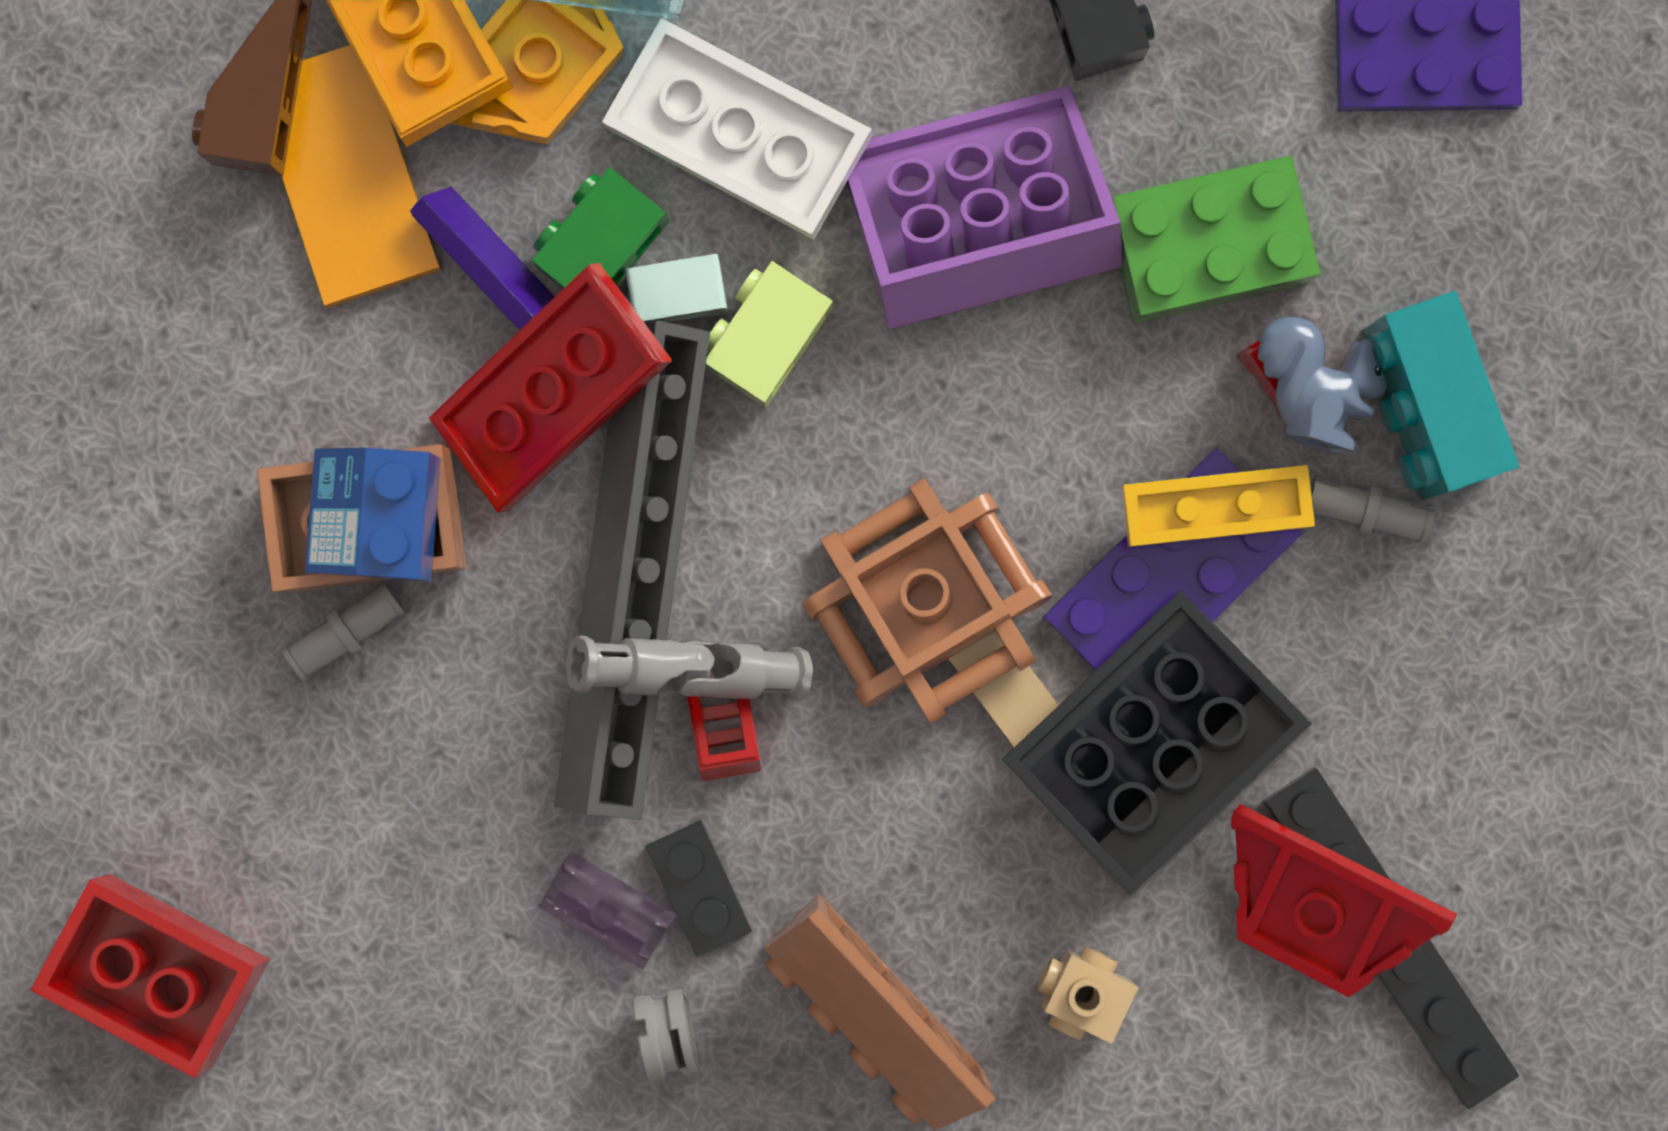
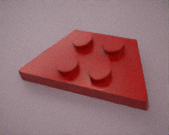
M1239 804L1233 812L1231 829L1235 830L1237 861L1233 865L1234 886L1239 895V908L1236 911L1237 940L1349 998L1372 983L1375 976L1386 969L1391 970L1409 958L1415 949L1439 934L1441 936L1450 930L1457 913L1242 804Z

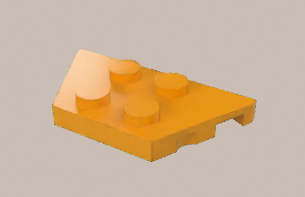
M506 0L481 31L513 89L450 124L549 145L624 55L623 45L612 22L608 20L601 0Z

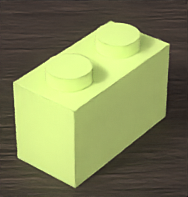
M771 261L764 273L756 268L750 273L736 295V299L743 303L730 323L720 319L710 332L707 352L709 355L707 356L705 366L706 369L765 408L768 407L833 310V301L773 261Z

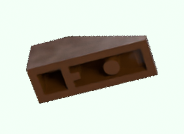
M274 0L207 92L205 109H199L194 117L192 140L193 144L198 146L197 154L211 165L279 176L284 175L312 0Z

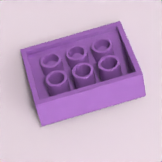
M1070 86L871 138L847 181L888 329L1123 267L1121 222Z

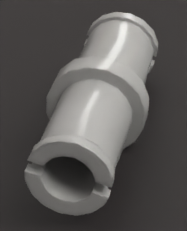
M1319 476L1314 477L1311 486L1313 513L1315 515L1358 525V532L1371 534L1374 529L1414 539L1423 544L1426 543L1432 528L1435 506L1382 494L1383 488L1369 485L1368 489L1364 490L1325 480Z
M383 582L378 588L342 612L334 609L326 614L327 622L291 646L282 649V653L298 677L305 682L310 676L349 651L354 655L363 649L361 642L398 617H403L406 615V612L388 585Z

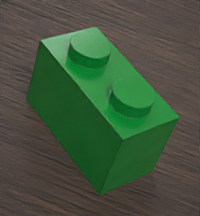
M609 166L601 177L594 173L582 183L572 198V202L577 206L562 224L554 220L542 231L533 245V248L538 253L534 256L532 262L538 270L561 289H564L589 264L595 263L601 264L617 286L626 275L625 269L632 268L670 222L665 211Z

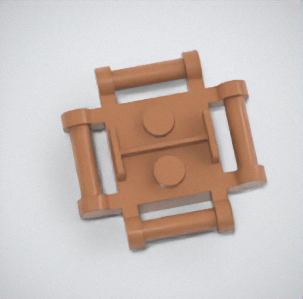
M922 478L908 487L909 494L840 535L835 530L820 539L842 577L808 597L802 606L812 621L818 620L835 647L858 686L854 693L863 708L879 703L906 684L931 725L946 716L944 709L1013 668L1017 667L1019 671H1022L1036 662L1013 620L1042 606L1053 595L1044 580L1036 581L997 518L996 513L999 508L990 493L980 495L948 513L942 507L925 478ZM923 513L927 518V521L860 561L855 563L851 555ZM968 528H976L1015 594L1003 601L1001 600L961 534ZM852 597L857 601L894 663L892 667L878 674L839 608L842 603ZM996 631L1004 645L1003 647L934 688H930L922 674Z

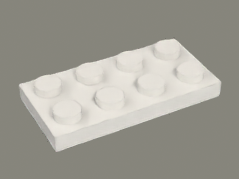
M663 18L659 20L602 121L605 128L813 240L873 136L871 128Z

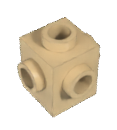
M1085 946L1081 956L1066 949L1060 961L1051 958L1041 975L1036 991L1044 994L1040 1005L1045 1012L1052 1015L1048 1025L1080 1041L1085 1032H1088L1112 1044L1139 987L1132 980L1114 972L1119 962ZM1091 986L1092 991L1087 999L1083 1001L1075 1000V994L1081 987Z

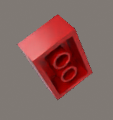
M107 874L88 881L30 991L193 1078H197L213 1068L270 958L127 882Z

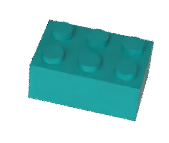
M1456 290L1388 313L1361 330L1364 339L1371 340L1373 356L1379 363L1386 378L1385 398L1378 401L1379 411L1390 434L1398 432L1406 454L1399 457V466L1403 479L1411 491L1418 489L1421 499L1424 500L1520 467Z

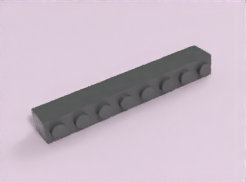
M658 320L643 321L672 359V362L609 418L579 636H587L594 643L620 644L625 638L667 640L710 331ZM592 687L586 693L575 692L574 689H571L554 806L586 815L642 820L659 695L622 694L616 687Z

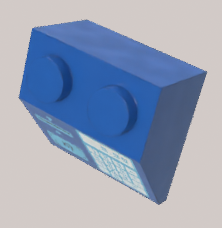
M315 448L305 573L431 582L441 458L430 452L379 448Z

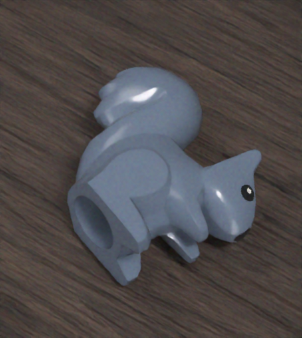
M1284 316L1275 319L1264 329L1260 336L1258 359L1263 362L1265 375L1269 378L1278 379L1276 404L1286 424L1285 436L1289 441L1331 454H1339L1340 450L1354 452L1356 446L1354 439L1343 431L1347 418L1364 420V417L1373 418L1375 411L1361 399H1376L1384 394L1387 386L1383 370L1373 356L1371 340L1364 339L1361 343L1354 342L1340 370H1335L1324 366L1326 344L1321 331L1311 321L1298 316Z

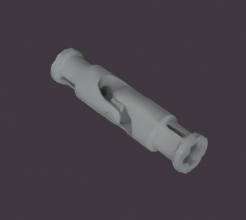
M576 636L572 639L568 647L565 666L569 687L574 689L575 692L583 693L588 692L592 687H616L622 694L635 695L681 693L684 696L756 699L761 693L783 694L784 697L790 700L801 701L806 698L810 691L813 676L812 659L809 652L803 650L802 647L791 646L785 652L763 651L759 645L678 643L670 640L625 638L620 644L594 643L587 636ZM710 669L714 673L716 679H709Z

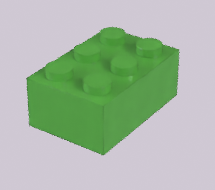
M1292 155L1112 196V201L1121 222L1123 267H1120V272L1133 324L1307 285L1320 275Z

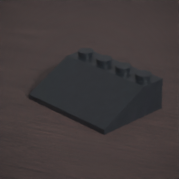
M1180 590L1002 760L1132 899L1304 736L1312 723Z

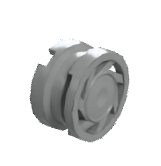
M684 988L668 990L666 997L654 999L651 994L635 997V1021L639 1026L640 1037H638L648 1080L650 1082L665 1080L668 1072L680 1070L683 1076L699 1073L697 1043Z

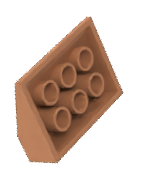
M819 893L766 942L764 949L771 957L764 964L769 971L788 990L797 984L811 998L813 1002L806 1008L811 1016L830 1035L839 1028L855 1046L848 1053L853 1061L872 1080L881 1073L897 1091L890 1099L911 1123L916 1125L923 1119L935 1131L986 1109L996 1099L985 1070Z

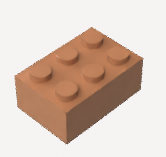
M442 444L401 449L430 452L441 458L432 575L467 570L452 450ZM314 461L257 469L272 592L292 594L395 580L305 573Z

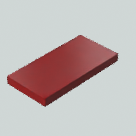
M589 264L428 418L497 513L509 511L670 364L672 359L601 264Z

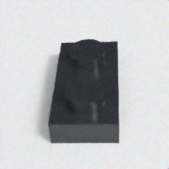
M702 819L645 846L696 957L752 931Z

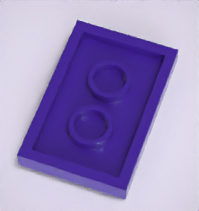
M1336 0L1338 112L1518 109L1522 106L1520 0Z

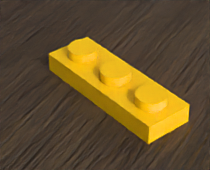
M1308 465L1121 486L1128 547L1311 528L1315 526Z

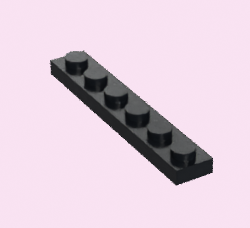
M1311 768L1263 800L1277 823L1390 879L1317 768ZM1431 940L1415 949L1409 958L1391 970L1386 969L1378 974L1464 1107L1471 1109L1519 1077L1518 1072Z

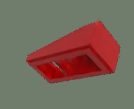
M687 696L701 780L710 781L761 771L750 700L737 698V702L702 708L700 698L705 697ZM740 717L742 727L706 733L704 723ZM739 742L745 743L744 750L715 755L709 754V748Z

